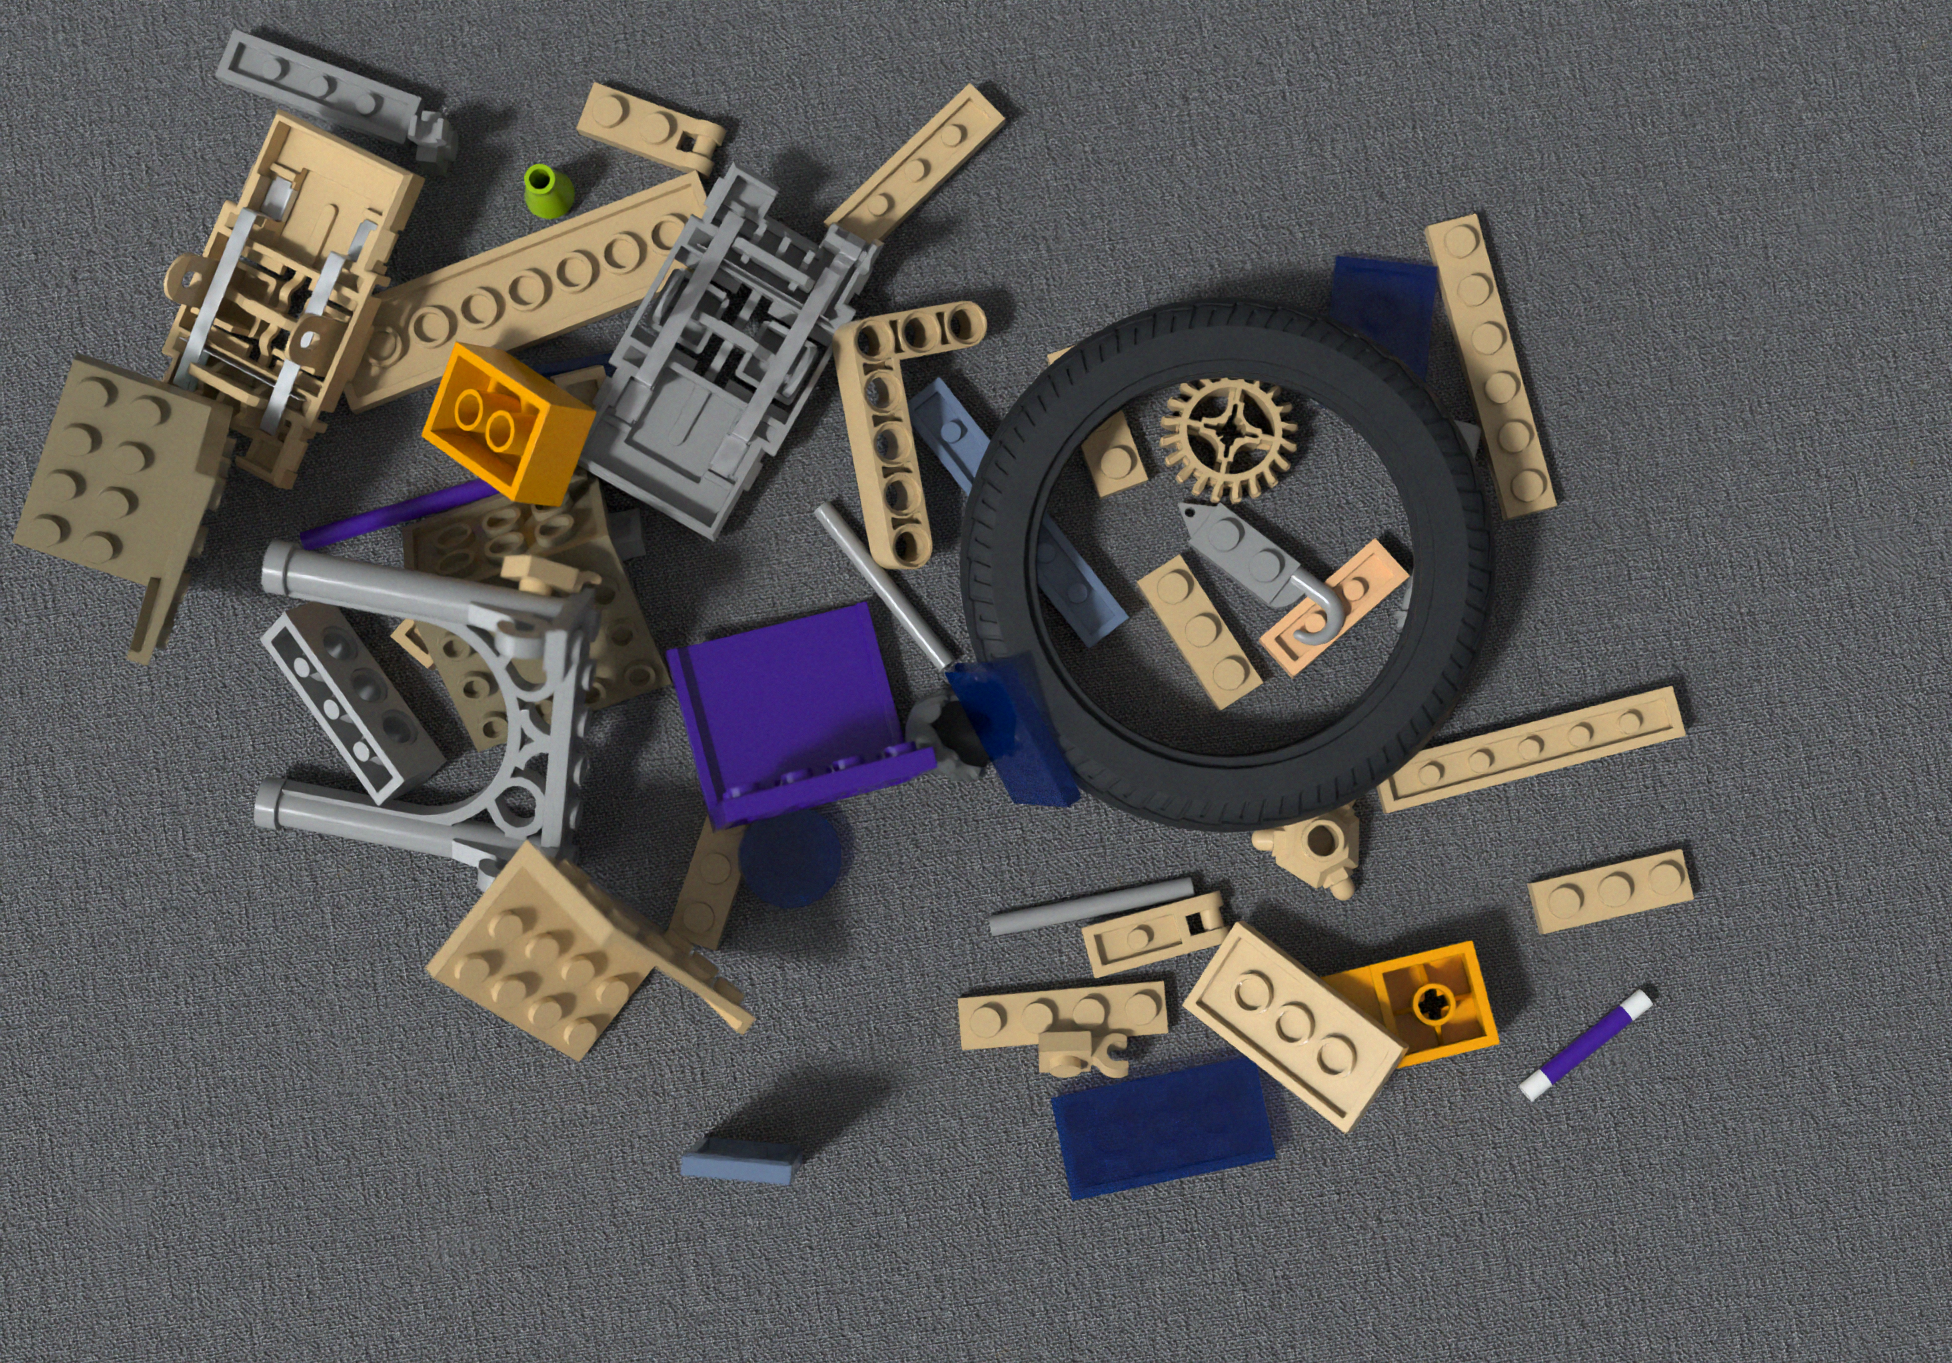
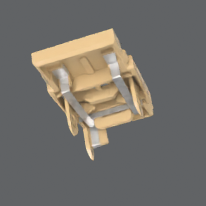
M279 108L255 164L253 163L239 202L225 201L202 255L186 252L178 256L166 272L164 279L166 297L181 304L162 349V353L171 357L172 360L161 382L233 406L234 410L229 427L253 439L246 457L236 456V465L278 488L292 489L298 476L294 472H297L309 445L307 443L308 439H313L316 432L325 433L328 426L327 423L317 419L320 412H334L345 384L352 382L374 332L372 322L382 301L381 298L371 293L375 284L388 287L391 278L384 275L387 270L384 263L388 262L398 239V230L403 231L426 178ZM240 255H242L283 276L287 269V266L296 270V273L294 277L287 282L269 273L268 271L250 262L240 260L239 258ZM189 271L195 272L189 287L182 286L184 275ZM309 277L312 281L308 289L313 291L311 298L307 299L301 315L297 319L287 314L291 305V295ZM328 300H331V301H333V302H335V303H337V304H339V305H341V306H343V307H345V308H347V309L353 311L354 313L351 314V313H349V312H347V311H345V310H343V309H341V308H339V307H337V306H335V305L329 303ZM212 324L231 333L259 339L261 355L258 362L249 358L253 345ZM281 328L290 331L291 334L286 344V349L274 348L272 352L271 342L279 334ZM272 354L284 360H277L274 370L268 368ZM300 369L316 376L325 377V381L322 382L321 380L301 371Z

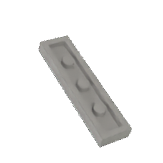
M236 29L232 31L215 74L221 82L408 150L412 141L408 138L410 116L416 115L421 118L422 110H424L426 105L423 99Z

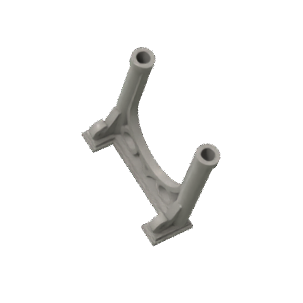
M273 540L267 549L262 567V586L265 592L423 621L445 628L469 643L488 664L500 686L507 710L508 740L503 762L493 780L474 796L443 806L418 805L397 800H391L377 806L370 795L267 776L259 787L255 801L254 821L256 826L274 830H281L285 826L451 858L478 868L477 884L483 892H486L526 840L562 862L564 859H567L577 866L579 846L572 844L573 830H578L583 814V800L576 799L577 785L583 783L588 763V755L580 753L581 740L587 737L592 720V708L585 706L586 690L590 691L592 689L597 667L596 659L589 658L590 643L596 641L601 624V611L594 610L595 590L585 588L581 594L572 593L569 599L301 550L298 543ZM487 630L496 632V639ZM544 656L543 671H547V680L543 683L526 681L520 676L512 663V657L535 659ZM554 691L552 721L550 725L539 716L535 708V702L548 698ZM526 735H527V736H529V739H528V740L526 741V743H525V739H526ZM540 753H549L547 779L537 771L525 768L532 756ZM512 786H521L529 790L536 800L535 816L521 818L514 815L507 807L502 792ZM487 808L495 824L470 820L468 818ZM542 827V833H538L537 831Z

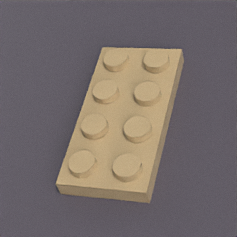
M1244 920L1236 921L1182 1005L1345 1134L1355 1129L1410 1048L1407 1043Z

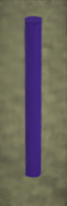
M481 478L300 532V539L304 550L311 551L501 492Z

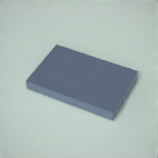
M703 1136L682 1156L680 1175L790 1185L802 1165L803 1148H800L801 1145Z

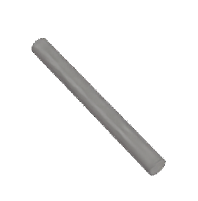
M830 501L819 506L813 514L936 668L941 672L956 660L955 657L886 571L873 560L870 551Z
M1185 877L988 916L993 937L1194 897L1191 877Z

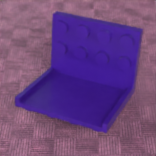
M867 601L801 619L666 651L667 661L713 833L910 782L938 768L933 747L917 750L915 741L904 742Z

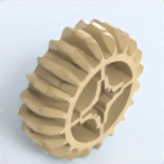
M1219 378L1214 383H1212L1211 379L1197 380L1199 390L1189 382L1182 383L1179 390L1186 401L1170 397L1167 403V407L1178 416H1163L1160 422L1161 427L1175 432V434L1161 437L1159 441L1160 447L1177 449L1176 452L1171 453L1165 458V465L1173 467L1183 463L1185 466L1178 473L1175 480L1182 484L1191 475L1197 479L1191 491L1194 496H1199L1205 485L1212 486L1210 498L1213 503L1220 501L1223 489H1229V497L1232 504L1240 503L1242 498L1241 487L1245 486L1252 499L1258 498L1261 495L1258 479L1266 486L1273 488L1278 483V479L1271 468L1279 472H1287L1291 466V463L1279 453L1291 454L1297 450V443L1283 438V436L1293 434L1298 430L1297 422L1281 421L1282 417L1292 411L1293 406L1290 402H1284L1278 406L1274 404L1273 401L1282 392L1278 385L1272 387L1266 394L1260 389L1264 382L1253 380L1252 384L1245 382V379L1228 380V378ZM1228 396L1227 405L1221 416L1217 418L1203 417L1201 421L1189 419L1191 413L1203 402L1215 397ZM1243 400L1253 405L1261 413L1267 424L1269 435L1263 434L1262 429L1251 426L1245 420ZM1233 412L1232 425L1237 428L1234 434L1240 432L1241 438L1235 439L1224 457L1225 444L1221 442L1223 436L1217 437L1216 432L1222 431ZM1188 435L1196 436L1197 441H1202L1212 448L1214 453V470L1205 466L1195 456L1190 447ZM1255 449L1267 451L1264 460L1253 469L1243 473L1229 474L1230 465L1236 453L1240 451L1254 452Z

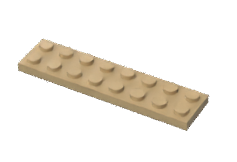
M697 171L687 173L374 294L382 299L372 322L374 332L352 382L346 383L343 389L351 411L357 415L441 382L455 341L501 349L511 355L640 305L691 214L701 219L708 208L704 205L707 196ZM674 259L653 299L659 296L674 269L682 267L692 274L695 271ZM341 307V309H343V310H345V311H347V312H349V313H351V314L354 313L353 311H351V310H349V309H347V308H345V307Z

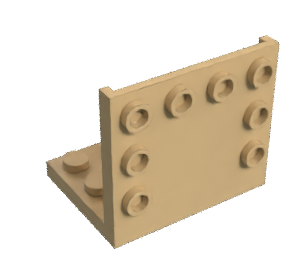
M528 840L523 843L425 968L437 981L578 1062L588 1052L653 967H656L700 995L741 1035H744L756 1020L741 1004L746 995L722 976L717 980L715 976L720 970L695 951L691 955L690 952L695 946L682 934L671 927L666 931L591 882V878L569 860L564 859L561 862Z

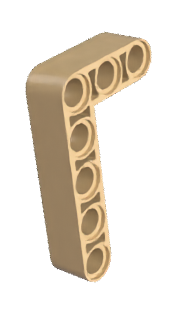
M959 301L849 321L842 324L835 331L832 339V349L869 548L873 560L885 569H918L926 564L932 553V537L899 360L968 348L978 344L986 334L987 319L979 305L971 301ZM953 315L957 317L961 325L959 337H956L951 329ZM907 322L915 331L913 346L905 338L904 329ZM860 331H863L869 339V350L866 355L863 354L858 346ZM870 382L874 383L879 392V399L875 406L871 404L867 396V388ZM880 433L886 437L888 442V451L884 457L879 454L877 449V439ZM890 484L895 487L897 492V502L893 508L890 507L886 499V491ZM900 535L906 541V552L902 558L896 552V541Z

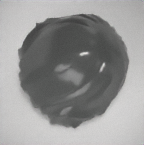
M960 687L933 692L919 699L910 710L907 725L905 726L906 743L915 741L917 750L933 747L938 768L930 771L929 773L945 775L951 781H967L969 783L971 780L984 778V771L987 770V765H989L990 761L988 754L993 749L991 745L993 742V706L990 701H981L979 698L965 693L964 689Z

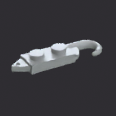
M1182 502L1178 504L1191 538L1188 541L1189 546L1265 605L1274 609H1283L1297 603L1306 595L1325 610L1327 622L1321 631L1306 633L1296 630L1293 633L1295 639L1307 645L1317 646L1328 643L1338 635L1344 624L1345 611L1341 599L1331 588L1304 569L1298 561L1222 503H1219L1217 507ZM1193 510L1195 514L1192 517H1188L1186 512Z

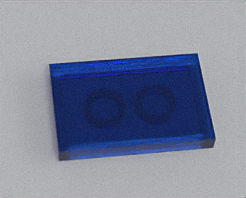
M1336 256L1333 265L1328 317L1353 327L1381 344L1402 360L1426 384L1437 267ZM1319 403L1320 409H1328Z
M956 663L944 672L1013 803L1069 808L1082 798L1013 663Z

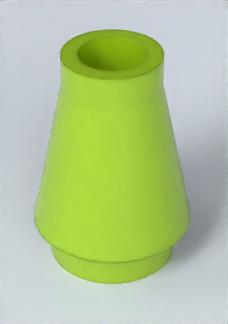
M535 164L526 171L524 176L525 202L533 214L543 219H555L569 211L574 202L575 190L571 180L565 174L553 170L544 164ZM549 183L545 188L541 189L543 185Z

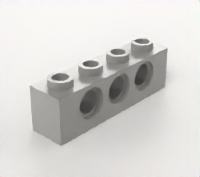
M311 601L285 611L260 638L263 645L377 806L383 805L420 787L447 761L336 605Z

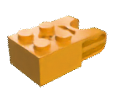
M1472 940L1320 977L1410 1046L1395 1069L1500 1044ZM1428 989L1434 991V997L1442 995L1445 1000V1006L1438 1009L1437 1014L1439 1018L1435 1020H1429L1428 1012L1421 1014L1418 1006L1419 1002L1425 1000L1424 992Z

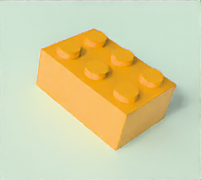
M455 341L421 436L513 502L561 507L597 412L504 350Z

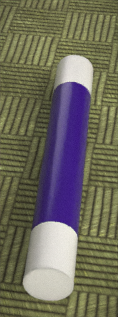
M1637 990L1518 1086L1530 1101H1534L1653 1006L1651 1000L1642 990Z

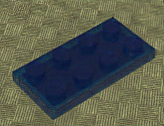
M1246 1055L1050 1096L1072 1201L1276 1159L1257 1065Z

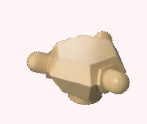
M1356 799L1331 812L1306 821L1253 832L1251 838L1253 846L1261 851H1272V856H1276L1277 865L1316 889L1321 886L1324 889L1329 887L1334 897L1338 900L1345 901L1354 895L1355 886L1350 876L1354 874L1352 869L1358 867L1359 818L1354 815L1355 810L1352 809Z

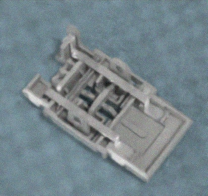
M733 161L724 179L720 177L717 179L704 202V205L708 208L703 217L700 219L691 214L608 363L617 369L612 378L608 376L605 378L592 401V404L596 405L594 410L597 413L577 462V465L714 542L743 490L749 491L763 466L760 463L763 454L767 453L772 457L776 455L833 353L832 339L835 331L842 324L851 321L857 310L849 306L848 303L854 293L860 294L874 269L872 265L885 244L876 238L869 244L833 222L820 245L815 244L766 215L780 188ZM675 259L695 272L692 274L681 267L680 269H674L645 319V325L659 334L656 338L637 327ZM710 281L715 282L735 295L741 284L753 290L733 326L720 320L729 304V298L726 296L727 293L710 284ZM761 296L773 302L767 313L792 327L789 330L772 320L771 322L764 321L754 339L742 333ZM712 333L725 341L703 378L692 372L698 361L674 348V345L676 343L691 353L699 355ZM808 336L809 338L827 347V349L825 350L822 358L820 359L813 374L807 382L804 390L798 398L795 406L789 414L770 402L773 399L784 406H788L793 402L796 394L798 393L800 387L802 386L805 378L807 377L809 371L811 370L814 362L816 361L819 355L818 349H816L817 346L811 343L810 341L806 340ZM733 346L746 352L734 376L756 389L755 393L730 379L724 390L713 384Z

